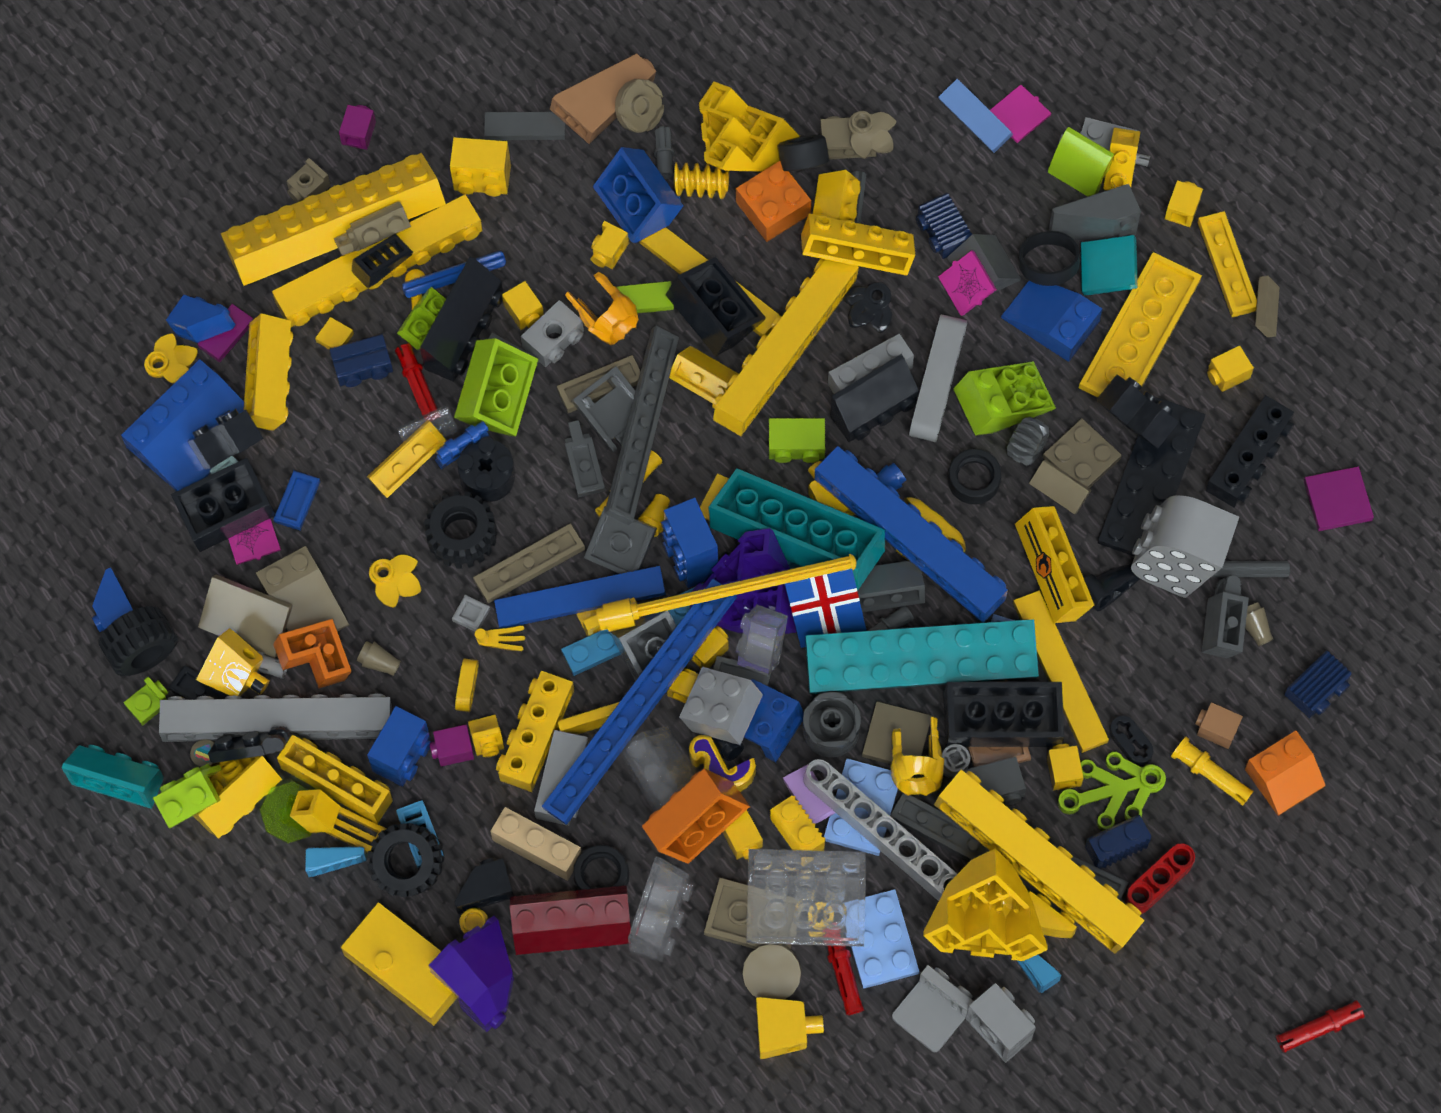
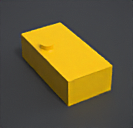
M379 902L341 946L345 957L433 1026L457 999V996L430 972L428 965L441 951Z

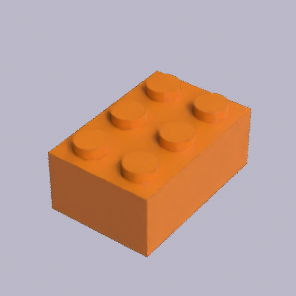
M704 768L691 777L690 782L680 791L675 792L660 810L653 812L649 820L642 825V828L659 852L689 864L750 806L733 781Z

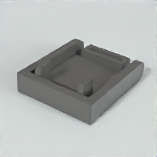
M615 366L571 401L612 453L617 450L616 445L612 442L613 438L622 446L635 390ZM607 380L613 390L594 403L587 395Z

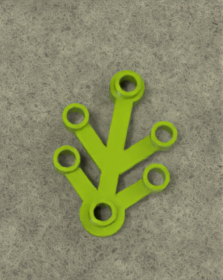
M1111 752L1107 755L1106 766L1113 771L1121 769L1134 777L1123 780L1097 767L1093 761L1084 760L1081 762V768L1084 765H1089L1093 771L1085 773L1082 770L1083 778L1088 779L1092 777L1107 786L1080 794L1073 789L1064 790L1059 796L1058 807L1063 813L1071 815L1075 814L1082 805L1112 797L1105 812L1100 814L1097 820L1098 828L1104 831L1115 824V816L1127 793L1139 789L1133 804L1126 808L1124 817L1126 820L1131 818L1128 815L1129 810H1136L1142 817V809L1150 793L1159 792L1165 785L1166 776L1160 767L1152 764L1140 767L1124 759L1120 753ZM1111 757H1116L1119 759L1120 763L1118 765H1112L1109 762V759ZM1152 775L1156 778V782L1150 784L1146 781V777ZM1071 799L1075 805L1072 808H1068L1064 805V801ZM1109 818L1111 825H1102L1101 819Z

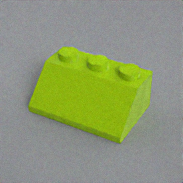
M496 338L476 340L454 418L473 426L484 421L489 429L488 431L516 436L538 358Z

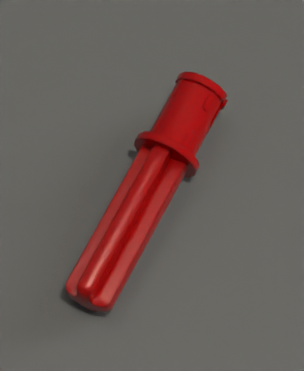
M403 344L401 345L402 351L399 347L395 349V353L403 368L402 375L409 382L424 420H435L439 416V411L423 376V366L418 364L412 350V345Z

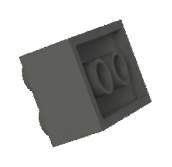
M1126 184L1053 208L1049 231L1060 232L1070 236L1072 239L1086 241L1136 235L1141 210L1130 185Z

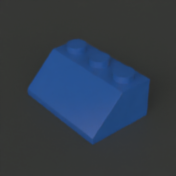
M621 147L593 185V188L621 228L628 232V238L632 243H637L669 226L683 207L681 201L646 152L641 149Z

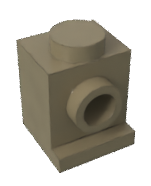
M310 158L305 161L306 164L286 181L289 189L287 193L296 203L303 201L308 196L325 192L330 187L328 174Z

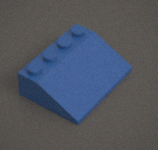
M199 359L121 436L127 449L175 491H179L206 478L211 470L203 468L187 442L194 437L192 432L205 424L210 428L218 423L215 418L228 410L231 411L236 408L238 412L243 411L244 401L217 373Z

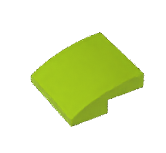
M1068 127L1055 151L1048 173L1089 197L1098 194L1103 177L1110 169L1114 154Z

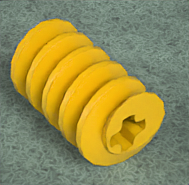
M675 162L674 189L676 195L681 196L685 189L687 197H691L694 190H696L698 197L702 198L705 190H707L709 198L713 199L715 192L718 191L719 198L724 199L728 192L730 171L722 173V170L716 167L714 172H711L709 164H706L704 170L701 171L698 163H695L692 171H690L688 163H684L682 170H679L678 164Z

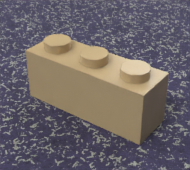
M506 807L490 831L494 842L567 881L574 871V865L578 856L581 854V847Z

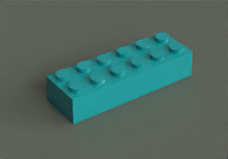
M737 468L709 506L710 528L738 540L745 532L771 528L786 560L799 566H808L847 557L849 554H852L857 562L856 568L853 570L857 590H859L885 552L884 529Z

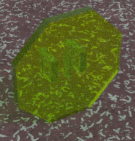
M289 782L269 790L259 810L267 833L286 843L311 836L312 833L308 832L290 817L298 791L308 790L307 788L295 782Z

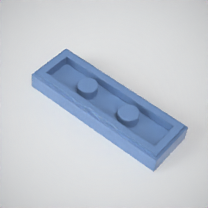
M958 79L938 97L993 153L1013 135Z

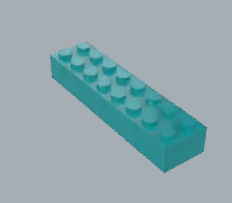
M1034 619L805 636L809 694L944 685L947 682L1029 679L1039 676Z

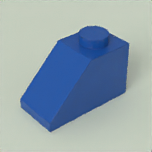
M111 567L105 570L92 605L97 614L92 619L99 632L105 630L120 616L133 610Z

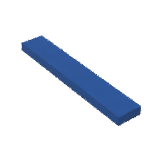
M656 566L497 599L494 602L499 628L503 629L596 610V608L603 607L605 603L627 598L631 599L634 597L636 601L663 596L666 593L661 568Z

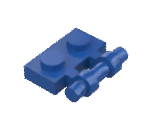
M484 421L476 426L471 425L467 427L465 432L454 440L450 438L444 442V446L436 451L437 456L435 459L441 469L457 460L467 445L470 443L475 444L483 437H489L487 433L489 429Z

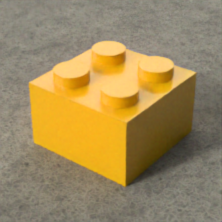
M454 137L450 161L454 190L466 195L473 194L474 192L485 193L493 197L508 194L511 169L508 141Z

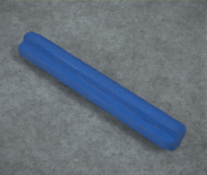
M502 251L476 258L489 271L503 267L506 264ZM466 262L404 282L402 289L405 296L411 298L426 293L430 287L437 289L455 283Z

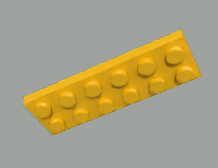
M1153 252L1137 280L1138 288L1131 290L1082 378L1079 389L1099 397L1116 375L1125 380L1131 377L1143 386L1200 283L1202 275Z

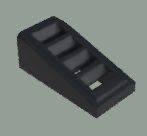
M394 234L354 258L352 272L367 288H370L408 259L413 251ZM393 247L399 254L395 255L389 248ZM384 253L389 260H386L382 254ZM375 260L379 266H376L373 261Z

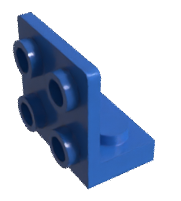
M751 679L763 696L744 738L760 745L765 756L776 762L802 723L804 712L799 701Z

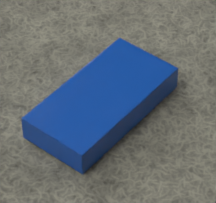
M293 471L275 514L276 516L273 519L274 522L301 531L320 484V479Z

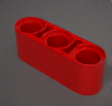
M1182 843L1173 846L1130 886L1126 894L1125 905L1131 903L1142 914L1148 911L1189 873L1195 860L1193 849L1187 844ZM1182 855L1187 859L1188 863L1186 865H1178L1173 857ZM1162 874L1167 879V883H1156L1153 880V875ZM1134 893H1141L1146 897L1147 901L1141 904L1133 900L1132 895Z

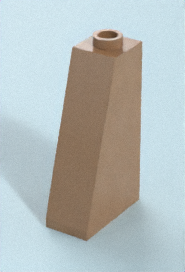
M635 54L556 94L552 98L550 110L590 144L617 118L615 100L624 84L633 79H646L653 82L656 70L649 60L642 59L638 54Z

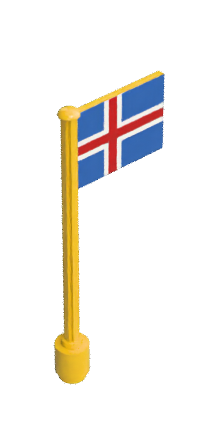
M852 554L843 558L646 603H631L630 598L605 603L603 607L596 608L601 631L608 629L611 632L636 626L635 620L640 619L641 616L785 584L801 648L805 647L806 635L867 631L853 574L857 562Z

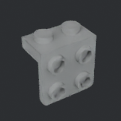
M927 965L920 974L919 982L893 1012L892 1019L929 1050L938 1052L966 1019L969 1005L974 1001L972 1000L973 996L964 987H955L948 981L949 977L944 971L937 967L933 969Z

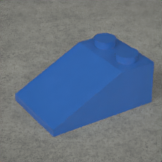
M1028 281L1001 318L1069 362L1100 322L1102 308L1081 294L1057 285L1043 286Z

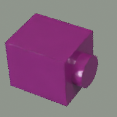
M347 105L339 131L342 145L368 150L376 124L374 110H370L363 105Z
M467 725L433 732L435 741L430 742L433 759H439L440 766L474 760Z

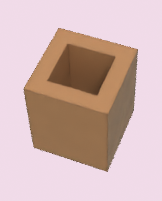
M1211 702L1207 711L1201 710L1195 725L1200 726L1197 736L1229 749L1243 716Z

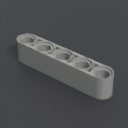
M943 314L940 315L910 427L909 436L937 442V434L940 431L945 412L944 409L946 408L951 389L950 385H952L968 320Z

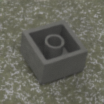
M668 610L641 616L640 619L635 620L636 626L610 632L635 681L677 627Z

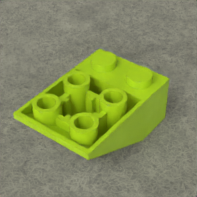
M1034 361L969 371L953 388L975 436L995 433L1021 423L1026 417L1034 418L1056 409Z

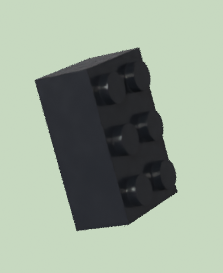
M248 458L171 494L199 552L276 516Z

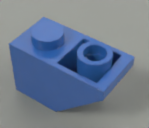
M187 295L181 297L166 319L177 336L196 343L232 330L236 325L229 316V310L223 305H212L200 297L192 298Z

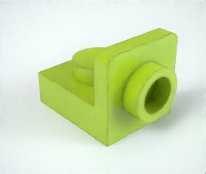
M149 677L144 679L146 684L144 687L123 702L142 726L160 712V700H167L165 696L168 694L165 687L158 680L153 683Z

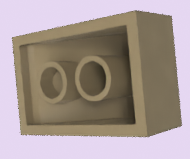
M306 546L256 572L265 594L293 605L286 626L287 632L333 619L337 632L349 626Z

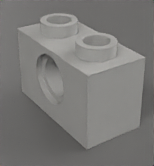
M559 300L521 335L522 347L530 354L538 357L539 362L544 367H547L551 362L556 363L564 354V350L570 344L575 345L580 341L584 334L583 322L580 317ZM552 333H559L561 335L555 339L548 337Z

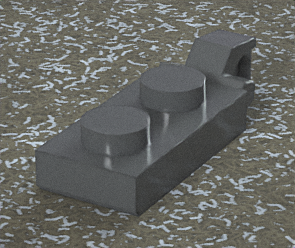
M579 420L568 422L571 438L565 439V448L578 498L604 492L605 486L592 437H590L589 433L582 434Z

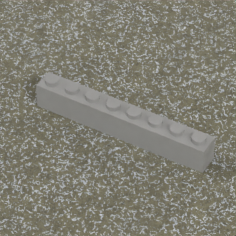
M321 694L313 695L311 698L285 695L280 699H271V697L266 695H258L254 699H242L240 696H227L225 699L200 696L196 700H185L183 697L173 696L169 697L168 700H160L159 734L162 742L200 741L203 739L216 741L223 736H232L234 738L254 731L260 734L270 732L272 727L284 726L289 729L291 736L293 734L301 740L303 738L308 740L377 739L392 713V704L390 697H385L383 694H370L368 697L343 694L340 695V698H328V696Z

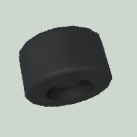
M823 135L803 136L778 144L779 157L784 171L806 170L829 162L826 138Z

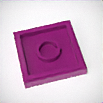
M1359 466L1304 478L1305 488L1318 532L1373 520V512Z

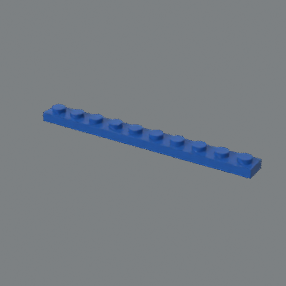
M712 579L705 589L722 584ZM736 595L693 604L544 802L542 808L565 825L568 824L736 600Z

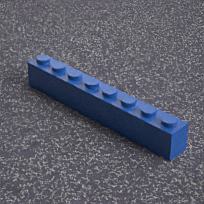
M837 446L815 468L814 480L861 520L884 529L885 540L984 623L1006 600L1008 592L1006 584L995 575L992 577L986 572L984 565L974 557L971 559L967 556L958 542L953 539H947L942 534V530L932 521L928 523L922 518L920 511L910 503L907 505L902 501L900 495L893 487L883 485L873 470L870 468L865 469L857 463L858 460L854 454L848 450L843 451Z

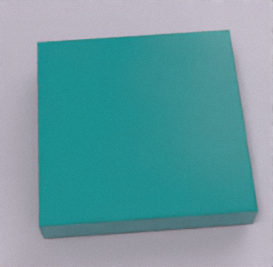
M1134 235L1081 242L1082 293L1084 295L1138 288L1137 245Z

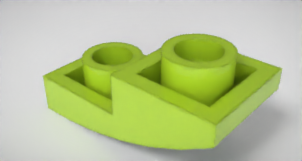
M430 287L410 312L397 334L415 349L419 350L446 298Z

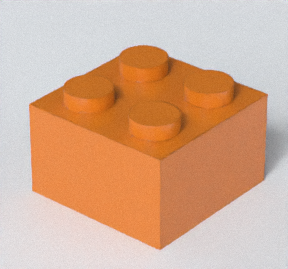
M781 161L736 188V203L766 242L808 217L809 213L811 214V199L790 172L783 170Z

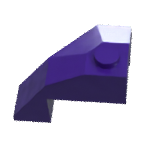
M767 528L745 532L738 540L740 544L730 555L725 554L711 569L714 573L703 585L699 583L692 592L705 589L712 579L725 585L790 570L773 530ZM785 584L737 594L736 600L716 625L737 633L766 636L796 633L797 631Z
M495 916L489 918L481 928L476 926L465 933L463 936L465 940L459 943L456 939L450 942L428 965L430 972L457 996L461 1010L486 1032L492 1027L497 1029L506 1019L505 1013L508 1009L514 981L499 921Z

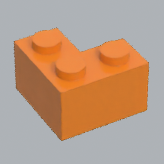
M333 619L279 634L273 644L282 670L310 663L318 688L345 681L351 673V668Z

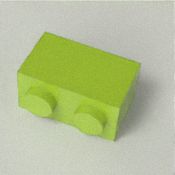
M769 418V459H775L779 463H787L791 459H803L806 463H815L819 459H825V418Z

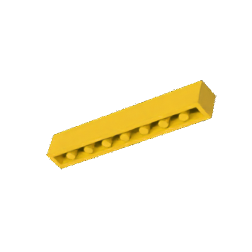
M466 194L409 222L411 227L396 233L413 253L369 289L378 288L384 280L392 276L399 277L403 275L408 268L416 264L423 265L427 263L432 256L440 252L447 253L451 251L456 244L464 240L470 241L475 239L479 232L482 231L481 219ZM387 238L359 251L345 254L273 290L274 301L284 319L291 321V327L295 325L302 326L311 317L319 313H328L335 305L342 301H352L360 292L368 289L353 274V259ZM393 247L389 248L395 255L399 254ZM383 253L382 256H383L386 260H389V259L384 255V253ZM374 260L373 263L376 266H379V264Z
M826 259L818 261L813 276L811 278L806 277L803 281L799 295L791 297L786 305L784 315L776 317L771 326L772 331L768 336L764 334L756 347L757 351L754 355L749 354L742 364V371L739 375L735 373L731 377L727 385L728 389L724 395L720 393L716 397L712 408L715 409L713 416L715 422L739 436L743 435L843 300L845 294L854 285L859 266Z

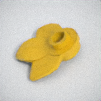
M173 333L164 335L155 342L154 351L146 357L144 362L145 370L152 377H164L168 382L175 383L189 370L188 367L195 361L198 350L191 346L177 345ZM155 363H163L162 367L154 368Z
M398 555L391 560L379 559L371 565L369 576L376 585L375 593L377 598L384 605L394 608L398 603L399 596L411 597L421 592L418 579L411 573L418 563L415 558L408 555ZM381 570L389 572L386 577H380L378 573Z

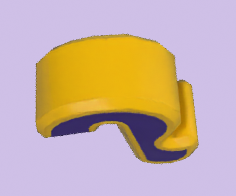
M696 736L690 743L689 755L694 767L704 764L705 769L733 781L740 792L748 788L753 782L756 774L754 758L728 770L710 736Z

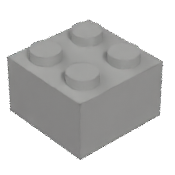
M702 667L679 718L692 732L741 745L763 694L749 679Z
M995 983L969 1005L966 1020L1006 1063L1032 1040L1036 1027L1034 1025L1035 1020L1031 1014L1025 1009L1020 1010L1013 1003L1015 998L1005 987L1000 988Z

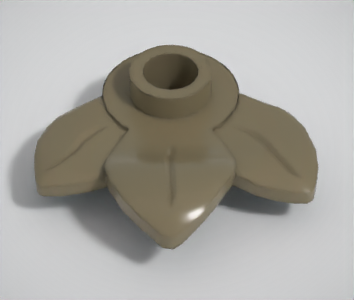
M858 111L854 113L849 119L848 128L852 133L850 145L855 154L865 159L871 150L877 153L893 151V140L888 131L895 126L896 120L884 112L869 114L866 111ZM864 123L866 127L859 128L857 124Z

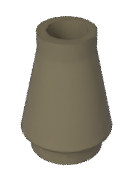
M1259 602L1248 606L1245 629L1256 641L1258 647L1273 640L1265 608H1261Z
M366 641L357 658V661L362 663V667L388 673L392 676L395 675L401 663L400 660L392 656L375 641L373 644Z

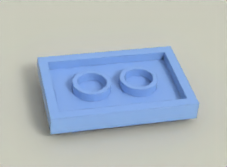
M846 759L842 775L890 816L898 791L892 780L891 770ZM838 789L835 798L844 800L847 796L843 790ZM856 808L854 810L856 816L860 819L869 817L868 812L863 808ZM837 813L829 817L824 835L826 842L879 856L880 850ZM878 827L877 833L879 836L884 838L887 828Z
M895 889L839 904L863 989L919 974V968Z

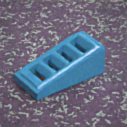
M423 800L396 810L400 824L413 823L418 826L426 824L425 828L429 829L428 832L436 836ZM420 813L422 814V816L406 822L405 820ZM408 843L417 868L421 867L422 857L418 854L419 849L415 845Z
M363 847L306 849V873L308 877H314L367 861V854Z
M1039 955L1025 961H1017L1039 993L1044 992L1060 981L1061 974Z

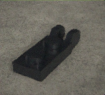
M276 726L266 733L259 734L254 731L234 738L232 736H223L215 741L208 752L210 762L217 763L276 753V751L279 752L285 748L287 741L290 739L291 732H289L287 727Z

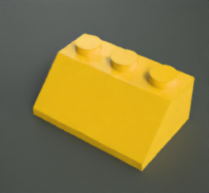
M263 756L217 762L214 765H220L222 770L210 776L209 779L221 800L193 817L218 839L222 835L229 833L233 829L234 824L242 816L249 814L255 808V804L264 796L272 793L276 785L282 780Z

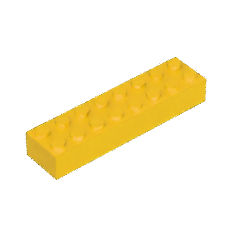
M420 153L410 155L395 164L385 165L370 174L360 175L345 184L333 186L320 194L308 196L303 201L293 205L283 206L278 211L268 215L258 216L253 221L243 225L233 226L228 231L220 234L231 262L243 286L337 249L334 238L347 233L346 230L351 227V223L391 204L400 202L409 220L446 205L436 175L423 154Z
M960 770L938 796L934 805L989 851L996 848L1013 865L1019 876L1059 909L1068 914L1077 924L1115 954L1122 949L1145 921L1140 917L1142 914L1140 910L1131 903L1125 905L1117 898L1119 895L1117 891L1108 884L1102 886L1094 879L1096 875L1085 865L1079 867L1071 860L1073 856L1061 846L1056 848L1048 841L1050 837L1038 827L1033 829L1025 822L1027 818L1015 808L1011 811L1003 804L1004 799L991 789L988 792L980 785L982 781L971 771L965 773L963 770Z

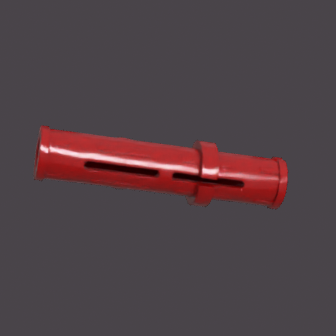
M832 926L826 928L822 933L828 947L829 955L827 958L828 962L832 963L845 1014L853 1015L864 1011V1007L862 1006L849 960L851 957L850 950H846L841 927Z
M1355 1000L1335 1011L1333 1009L1327 1010L1324 1016L1280 1035L1278 1034L1276 1039L1278 1043L1290 1039L1289 1042L1280 1045L1282 1052L1286 1053L1288 1050L1331 1031L1336 1033L1342 1030V1026L1364 1018V1012L1359 1010L1351 1014L1352 1011L1361 1008L1359 1002Z

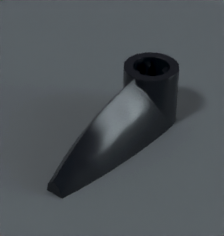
M1132 564L1111 569L1098 576L1090 574L1084 578L1094 603L1093 608L1096 611L1106 608L1140 580L1132 572Z

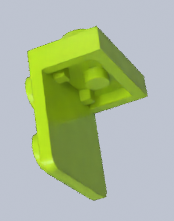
M208 763L200 768L196 767L183 774V778L177 781L173 780L159 788L162 793L153 797L168 828L180 824L221 800L209 779L210 776L222 770L220 765L211 767Z

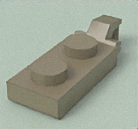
M396 202L351 223V227L346 230L347 233L334 238L341 255H345L373 245L411 227L402 204Z

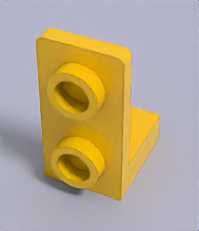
M1114 127L1110 144V152L1114 154L1110 169L1105 175L1104 190L1108 191L1129 184L1131 187L1140 131Z
M496 714L468 721L477 756L492 757L497 755L499 750L504 749Z

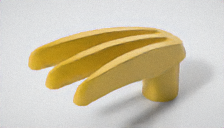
M524 626L488 631L479 628L475 631L477 642L482 646L512 651L524 650L522 646L499 643L524 641L525 636H499L523 631Z

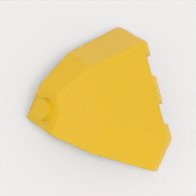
M713 82L699 102V109L703 114V123H701L702 140L706 145L704 161L722 170L764 171L780 161L779 143L800 137L783 118L748 106L732 88L720 83Z
M996 848L972 859L947 884L923 931V936L940 952L953 953L954 949L968 950L973 956L994 958V954L1011 955V960L1025 961L1048 950L1029 892L1013 865Z

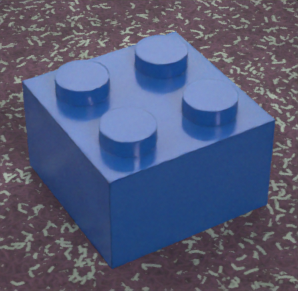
M395 706L367 754L372 771L402 787L406 780L411 781L417 772L418 766L416 763L420 756L425 757L430 750V742L432 741H430L431 738L426 721Z

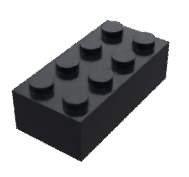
M947 682L944 690L946 747L952 744H960L964 747H1054L1062 744L1064 739L1062 682Z

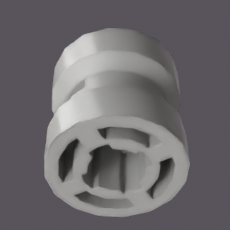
M952 744L946 747L942 753V758H944V776L953 779L960 770L968 769L970 754L964 746Z

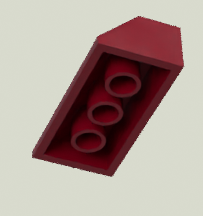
M627 885L510 897L511 924L516 955L632 944Z

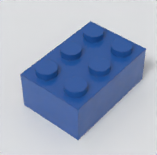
M692 498L665 509L664 521L661 522L664 530L662 532L664 550L668 558L673 556L675 563L673 568L679 582L684 580L687 588L705 582L714 573L711 569L718 563L717 543L696 498Z

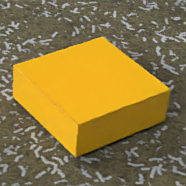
M330 317L315 340L320 345L330 349L347 344L354 335V331Z

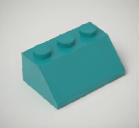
M79 745L62 765V770L71 785L150 809L153 808L155 802L153 797L158 795L159 788L164 779L160 769H158L159 767L154 763L142 761V764L133 762L131 757L121 753H116L113 756L105 753L104 749L95 745H89L88 748Z

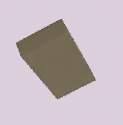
M1262 276L1258 282L1255 326L1266 337H1276L1280 287L1269 276Z
M1043 460L1029 482L1030 485L1074 514L1078 513L1091 492V489L1047 460Z

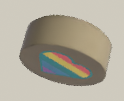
M203 739L192 746L190 756L196 767L200 768L208 763L213 767L216 764L210 762L208 752L214 744L213 741Z

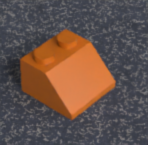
M1297 731L1292 732L1249 759L1245 768L1247 774L1278 816L1325 787L1315 757Z

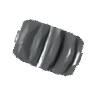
M1024 418L1018 424L1016 430L1013 431L1007 446V455L1020 464L1031 465L1039 457L1044 445L1047 443L1049 427L1038 419Z

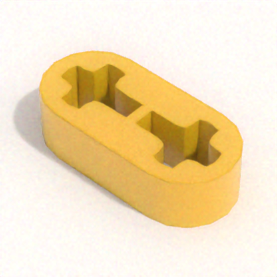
M463 659L455 701V710L471 711L479 667L478 660Z

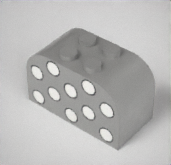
M1179 495L1167 498L1160 506L1156 505L1151 514L1147 513L1142 522L1141 529L1144 530L1141 539L1138 538L1132 554L1135 555L1131 566L1132 572L1140 579L1178 596L1188 597L1223 567L1239 516L1196 498Z

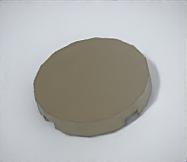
M633 79L624 84L615 100L616 116L623 128L631 132L642 133L652 130L660 122L664 112V105H662L661 98H663L659 87L646 79Z
M768 943L759 946L749 954L744 962L742 974L745 986L756 998L785 1000L795 992L800 984L802 970L799 960L792 950L781 944Z

